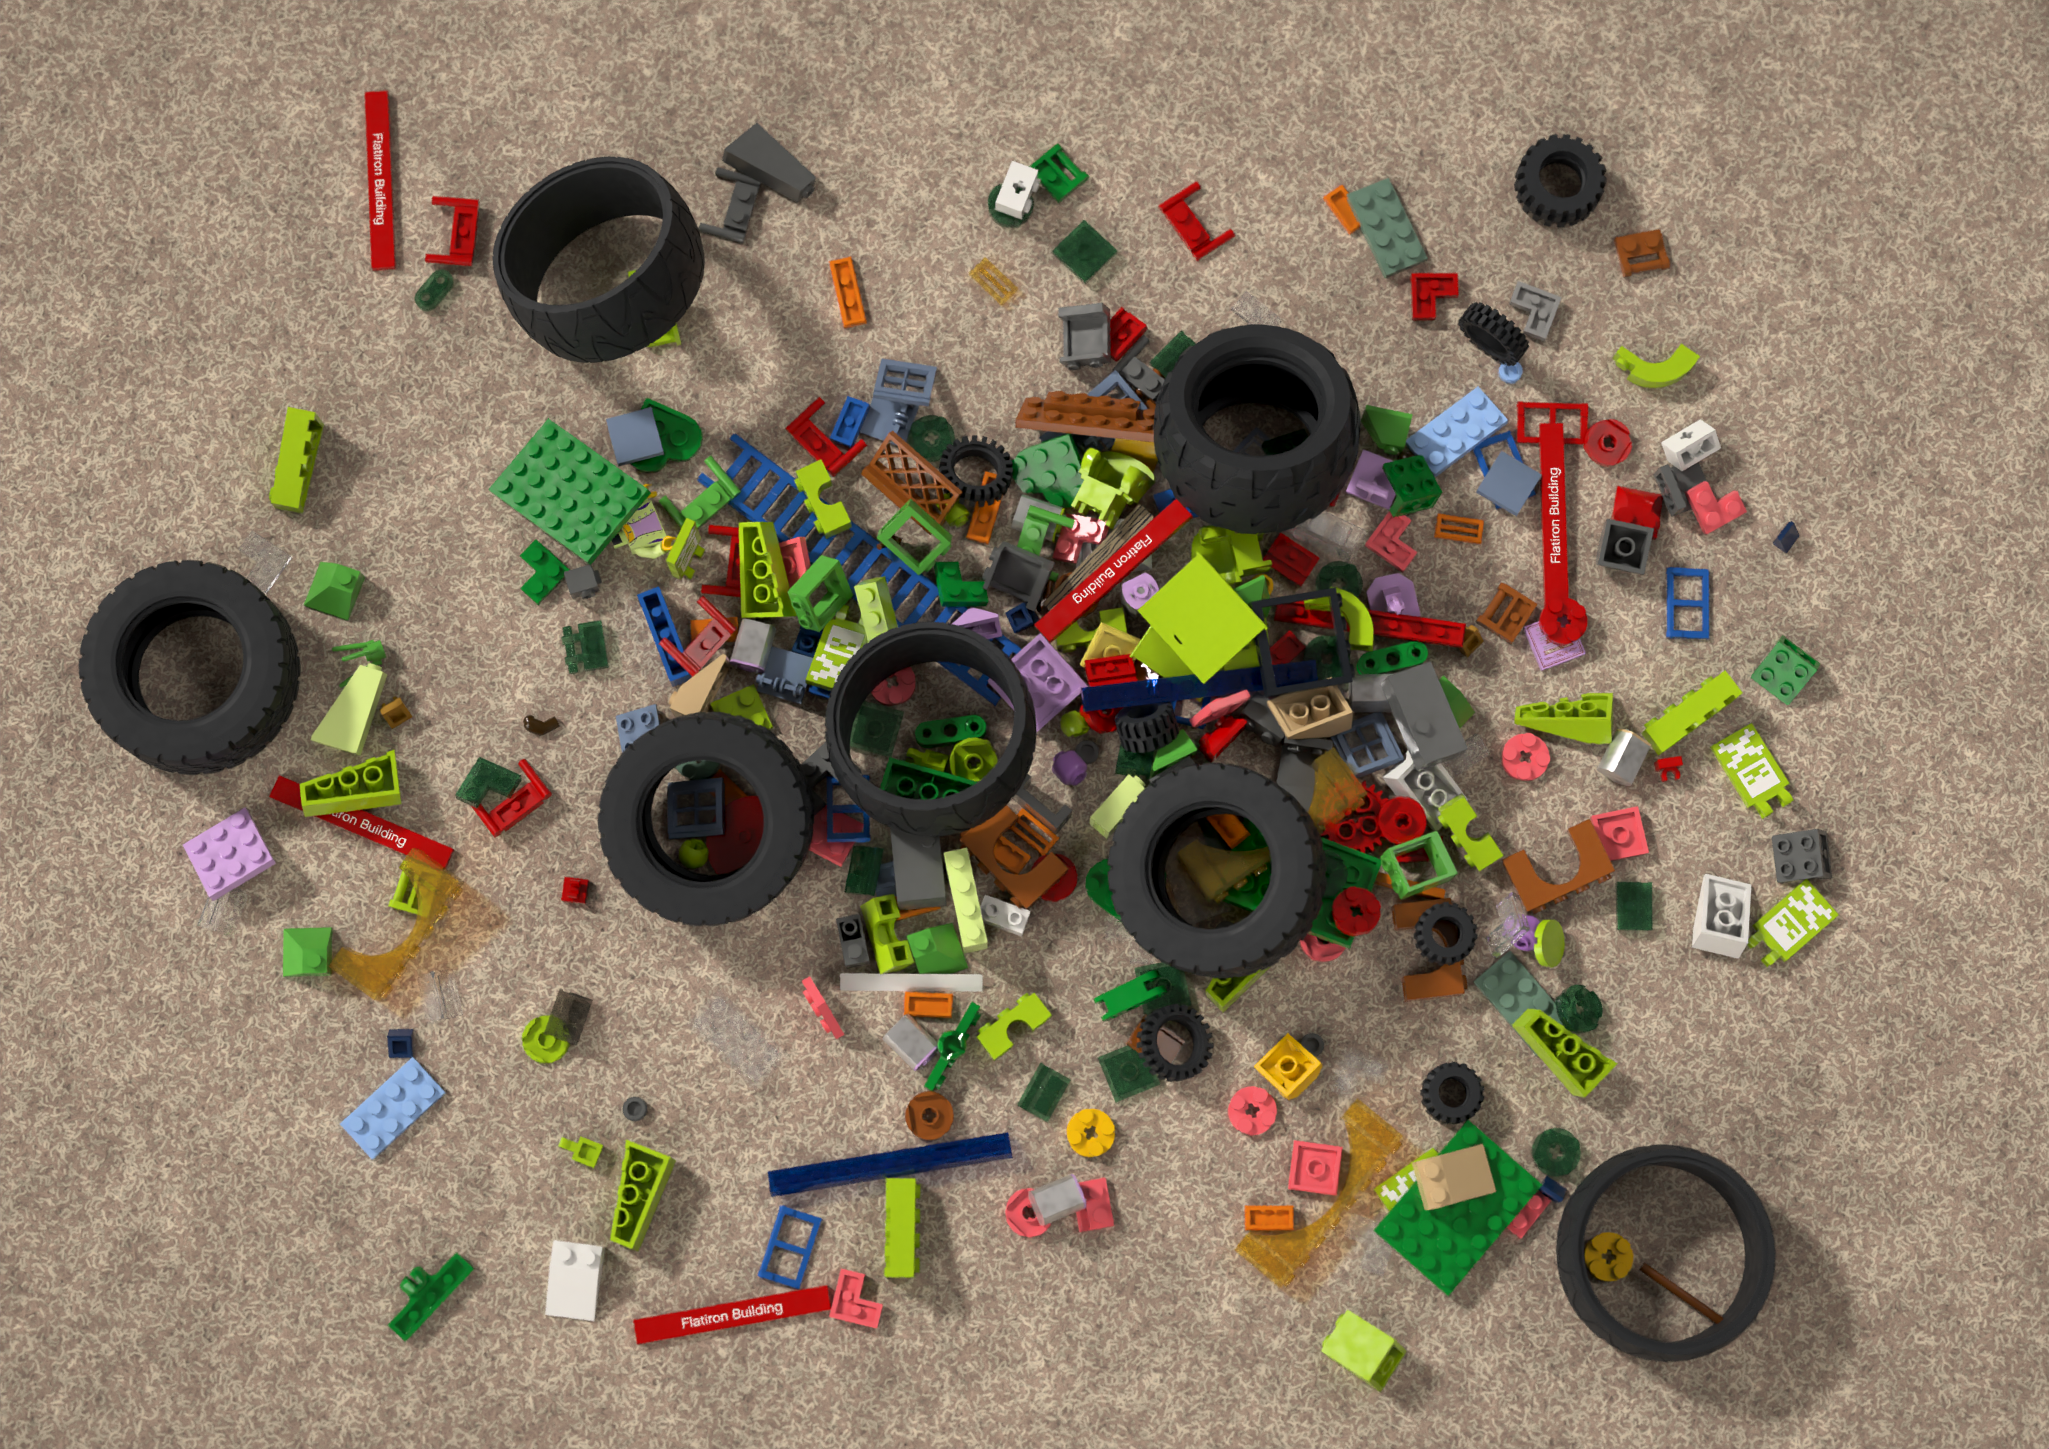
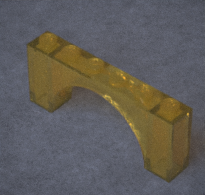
M412 848L399 866L411 880L418 898L417 919L410 935L401 945L380 955H365L350 947H342L328 966L373 1000L386 999L393 990L391 985L395 979H400L407 970L405 965L410 958L413 960L421 950L419 946L422 941L430 938L435 931L433 926L437 920H442L449 911L447 907L452 899L456 900L463 891V880L418 848Z

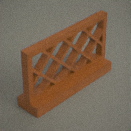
M893 430L888 433L869 465L861 472L862 476L896 506L901 508L911 498L941 526L945 523V518L962 494L958 487ZM891 440L898 446L899 453H892L890 447ZM900 457L903 468H896L893 458ZM907 457H911L916 462L917 468H909ZM887 458L889 468L884 466L879 459ZM897 473L905 474L907 484L898 478ZM911 473H918L920 483L913 484ZM925 473L933 476L934 483L926 482ZM915 488H922L924 499L915 493ZM928 488H936L938 499H930ZM942 488H946L953 494L951 499H944ZM932 504L940 505L941 515L933 509ZM913 516L910 517L929 535L932 534L923 525H921Z

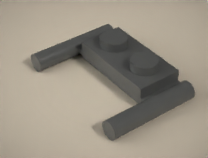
M717 167L715 176L736 181L724 220V227L720 228L700 223L699 232L744 243L761 183L746 174Z
M1142 335L1112 370H1117L1124 380L1156 404L1165 379L1136 358L1150 342L1145 335Z

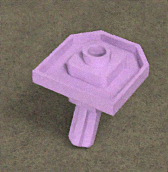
M1400 573L1375 578L1366 592L1370 610L1421 617L1413 582Z

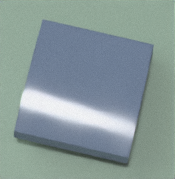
M652 407L606 419L618 467L664 454Z
M1501 451L1476 493L1517 516L1542 474Z

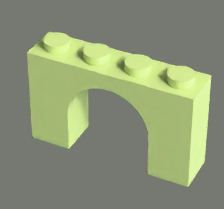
M963 848L944 852V862L955 905L964 954L988 949L968 849Z

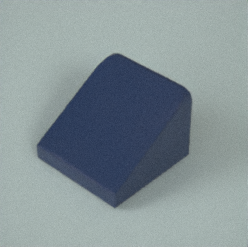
M1789 521L1773 541V545L1784 553H1787L1799 538L1794 522Z
M1023 602L1005 612L1014 634L1034 626L1039 621L1036 612L1026 608L1028 602Z
M389 1029L387 1035L389 1058L413 1057L414 1029Z
M1546 1176L1541 1183L1542 1186L1539 1191L1555 1203L1562 1202L1566 1188L1549 1176Z

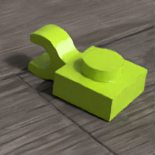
M909 748L906 756L912 757L914 760L906 758L905 762L944 772L949 755L927 749L923 753L917 749Z
M580 1136L578 1143L561 1137L558 1146L574 1152L572 1160L595 1168L604 1145Z

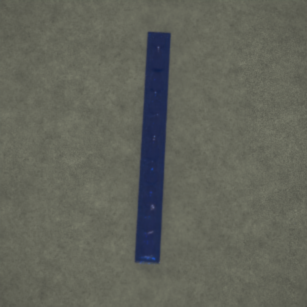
M1316 660L1272 665L1276 688L1318 681ZM1258 666L1218 671L1205 684L1195 674L1081 687L1083 711L1086 712L1236 694L1244 690H1248V692L1263 690Z
M1008 1132L772 1170L768 1171L771 1197L1009 1159L1012 1158Z

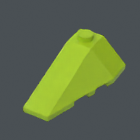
M1613 693L1581 694L1582 700L1569 702L1567 697L1560 698V702L1551 706L1546 702L1516 706L1514 724L1584 743L1599 745L1612 743Z

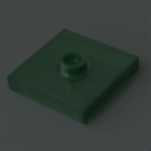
M1083 220L1052 250V254L1081 282L1086 284L1117 254V250L1087 221Z
M864 701L853 723L850 747L892 758L904 712Z
M1163 962L1134 968L1136 978L1158 969L1161 977L1145 986L1149 991L1158 986L1165 985L1168 991L1163 996L1142 1005L1144 1015H1150L1154 1010L1173 1004L1191 1006L1183 970L1176 969Z
M1128 1045L1097 1057L1115 1103L1161 1085L1157 1074L1152 1075L1149 1072L1151 1067L1145 1068L1142 1064L1146 1061L1145 1057L1139 1058L1138 1052Z

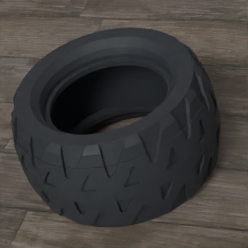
M1264 324L1236 326L1213 332L1194 346H1189L1179 356L1172 372H1169L1166 376L1155 407V453L1162 475L1169 482L1175 498L1184 507H1188L1204 522L1215 527L1243 534L1283 532L1295 528L1308 519L1316 518L1327 509L1329 504L1345 486L1358 454L1361 429L1360 410L1348 372L1338 364L1334 354L1324 345L1315 342L1300 332L1288 328ZM1245 403H1261L1282 408L1297 416L1309 430L1310 436L1299 446L1288 452L1269 456H1252L1222 447L1207 434L1203 425L1211 416L1224 408Z

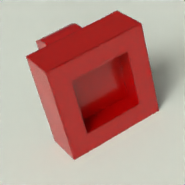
M1681 756L1658 759L1654 762L1655 772L1662 771L1660 775L1662 782L1668 780L1667 772H1672L1675 780L1680 779V771L1678 769L1683 766Z
M564 877L561 901L586 904L589 880Z

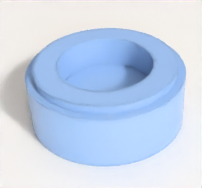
M1519 362L1515 366H1507L1506 363L1504 365L1501 364L1498 371L1500 379L1508 384L1517 382L1523 372Z

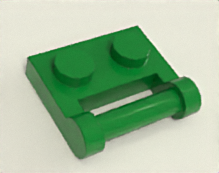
M1059 143L1055 144L1029 166L1038 170V179H1041L1040 184L1058 204L1090 177L1073 163L1063 152V147ZM1056 157L1075 177L1072 181L1052 161L1053 158Z

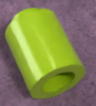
M949 492L948 494L945 493L944 499H951V492ZM958 498L945 519L950 527L956 526L958 528L968 521L967 517L970 513L965 505L959 504ZM936 504V506L941 512L940 505Z

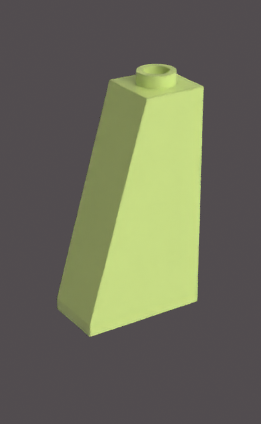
M368 663L367 667L362 665L358 667L313 733L312 741L361 756L387 678V674L381 671L382 667Z

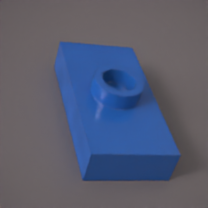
M847 396L830 436L831 441L852 448L868 414L870 404Z

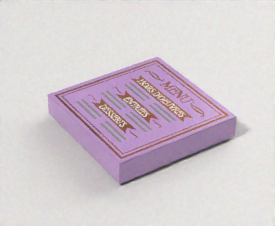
M1566 616L1557 618V621L1561 623V627H1565L1566 624L1570 623ZM1539 621L1523 628L1541 671L1586 654L1580 638L1566 646L1556 645L1548 641L1539 627Z

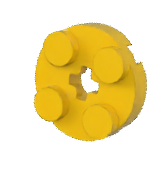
M1083 1109L1070 1119L1067 1126V1140L1077 1154L1084 1157H1098L1107 1152L1114 1142V1124L1110 1117L1101 1110ZM1091 1126H1095V1133L1098 1136L1096 1138L1091 1137L1088 1140L1084 1129H1090Z
M1600 1233L1589 1240L1584 1248L1586 1268L1596 1279L1601 1281H1617L1625 1277L1633 1265L1634 1256L1631 1245L1627 1239H1624L1617 1233ZM1607 1250H1611L1612 1255H1615V1259L1611 1260L1610 1264H1607L1606 1259L1602 1258V1254L1607 1253Z

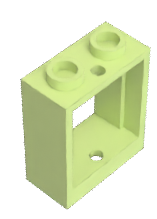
M1128 775L1090 817L1089 824L1108 839L1116 830L1118 823H1122L1124 812L1132 801L1136 802L1137 796L1145 789L1146 784L1139 777L1134 776L1133 778Z

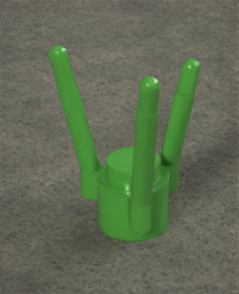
M370 640L332 648L334 652L363 648V651L342 657V661L366 656L367 662L372 660L371 664L381 665V659L387 658L380 640L375 642ZM352 676L340 683L339 687L343 688L346 686Z

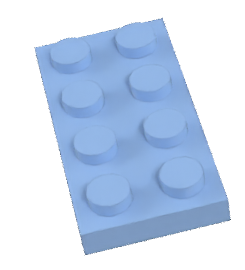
M1478 386L1409 437L1405 444L1415 456L1423 455L1434 477H1437L1481 442L1508 424V419Z
M412 1057L345 1118L340 1125L366 1154L374 1160L446 1092L418 1061Z

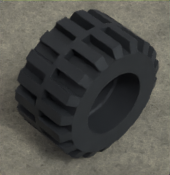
M1150 698L1139 700L1125 706L1115 715L1114 721L1121 746L1126 751L1133 753L1154 751L1173 742L1179 734L1173 706L1166 699Z
M1437 903L1428 908L1419 917L1415 925L1414 939L1417 942L1415 944L1416 948L1420 949V954L1423 958L1426 956L1431 963L1436 962L1442 966L1444 964L1453 965L1470 954L1476 945L1475 941L1478 937V934H1476L1477 924L1473 923L1474 917L1472 914L1468 915L1467 909L1458 907L1459 904ZM1438 921H1449L1456 926L1459 932V940L1455 946L1446 948L1436 943L1432 936V928Z
M1444 1063L1426 1075L1427 1077L1422 1082L1423 1087L1420 1090V1096H1422L1423 1100L1421 1102L1423 1106L1425 1105L1427 1109L1425 1111L1428 1115L1431 1114L1434 1120L1441 1121L1443 1124L1454 1125L1472 1118L1482 1107L1480 1105L1484 1101L1483 1092L1485 1090L1480 1082L1482 1079L1480 1076L1477 1077L1476 1071L1473 1068L1469 1069L1468 1065L1464 1063ZM1455 1079L1464 1086L1466 1099L1459 1107L1451 1108L1441 1101L1439 1087L1445 1080Z

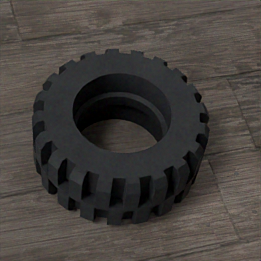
M1554 134L1550 135L1548 140L1545 138L1539 139L1536 145H1531L1527 149L1516 171L1514 190L1518 191L1516 196L1518 203H1524L1522 210L1526 214L1529 212L1533 213L1532 219L1538 222L1539 219L1545 221V226L1551 227L1552 223H1557V228H1564L1566 223L1573 226L1578 224L1580 219L1584 221L1595 210L1604 193L1607 177L1604 176L1606 173L1605 164H1600L1602 157L1598 152L1596 154L1593 153L1594 147L1590 143L1587 145L1583 144V139L1576 137L1575 140L1570 139V134H1563L1562 138H1558V135ZM1551 164L1566 165L1579 176L1581 189L1578 194L1572 197L1562 198L1554 196L1541 184L1539 178L1540 171L1545 166Z

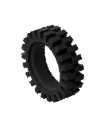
M1477 302L1472 303L1458 320V326L1464 332L1463 335L1466 338H1470L1469 341L1472 344H1476L1479 350L1485 351L1487 356L1491 355L1492 359L1496 362L1499 360L1503 365L1506 363L1507 366H1515L1529 348V341L1525 339V334L1520 333L1522 330L1519 327H1514L1515 323L1512 320L1508 321L1506 319L1507 316L1504 314L1501 316L1495 308L1492 310L1491 306L1487 304L1485 306L1481 302L1479 304Z
M972 435L971 441L968 440V436H963L961 442L957 438L953 441V445L949 443L946 451H943L939 472L962 491L959 504L964 505L965 500H969V507H974V502L978 501V506L984 507L985 501H987L988 505H992L994 499L998 502L1001 500L1002 495L1005 496L1012 478L1013 463L1012 460H1009V453H1004L1002 445L996 448L997 441L992 439L990 444H988V437L983 436L981 442L977 441V435ZM965 457H981L994 466L997 476L989 484L972 486L959 479L955 473L954 466ZM946 488L943 490L946 494L950 492Z
M1168 1005L1151 1012L1152 1014L1144 1018L1146 1022L1140 1024L1139 1028L1142 1031L1137 1032V1038H1141V1042L1136 1043L1137 1048H1142V1052L1138 1053L1139 1058L1145 1057L1146 1061L1142 1064L1145 1068L1151 1067L1149 1072L1152 1075L1158 1074V1079H1167L1168 1082L1182 1081L1200 1074L1203 1071L1202 1068L1207 1067L1209 1064L1206 1060L1211 1059L1213 1053L1208 1051L1214 1048V1043H1209L1208 1039L1213 1038L1212 1033L1207 1034L1206 1029L1210 1028L1208 1023L1202 1024L1201 1021L1204 1017L1202 1015L1196 1016L1197 1010L1193 1008L1187 1010L1188 1006ZM1167 1021H1175L1182 1024L1192 1037L1193 1051L1188 1061L1183 1065L1169 1063L1159 1052L1157 1035L1162 1025Z

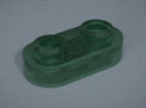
M444 269L434 271L415 294V303L422 311L434 310L453 288L454 280L452 275ZM439 278H445L443 283H437ZM425 295L430 296L428 301H423L422 298Z

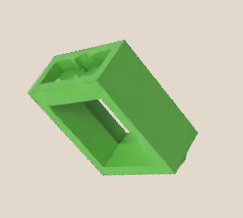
M911 498L879 530L877 536L879 541L918 575L924 570L928 572L935 565V559L940 554L944 556L952 547V535ZM911 516L940 541L920 563L891 538Z
M823 555L812 564L788 591L800 625L805 629L818 632L826 626L853 596L840 561ZM824 581L828 592L813 608L808 597Z
M1438 831L1388 848L1380 856L1382 867L1388 872L1392 881V888L1395 893H1398L1401 900L1450 882L1458 874ZM1424 847L1438 877L1410 887L1396 857Z

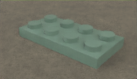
M1389 178L1347 194L1350 208L1357 222L1360 223L1362 233L1384 278L1427 261L1428 258Z
M1511 951L1506 953L1473 981L1535 1056L1537 1054L1512 1026L1527 1009L1541 1010L1563 1025L1567 1030L1573 1025Z

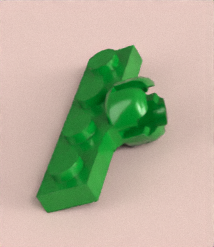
M971 1002L956 1030L946 1031L939 1038L937 1045L941 1056L924 1085V1088L934 1091L935 1088L939 1090L946 1079L943 1076L946 1068H952L956 1060L965 1053L966 1042L970 1037L967 1031L971 1025L976 1026L982 1015L979 1012L980 1006L976 1003Z
M456 1251L433 1275L428 1274L422 1267L417 1266L413 1268L409 1275L418 1285L408 1276H405L400 1284V1289L408 1295L410 1300L387 1326L406 1342L474 1270V1267Z

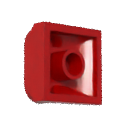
M1617 486L1611 519L1654 528L1652 540H1656L1661 524L1660 516L1663 496L1662 494Z
M1225 715L1222 716L1214 725L1217 729L1211 735L1207 732L1198 741L1201 745L1198 749L1212 763L1244 731L1247 721L1245 719H1235L1231 715L1228 718Z

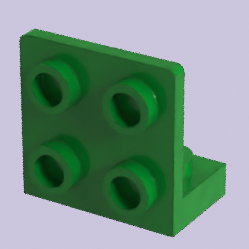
M1423 455L1384 463L1382 466L1387 479L1397 495L1395 502L1390 508L1393 518L1433 508L1443 493Z
M1782 635L1774 648L1753 672L1751 679L1783 703L1789 705L1816 673L1820 663Z

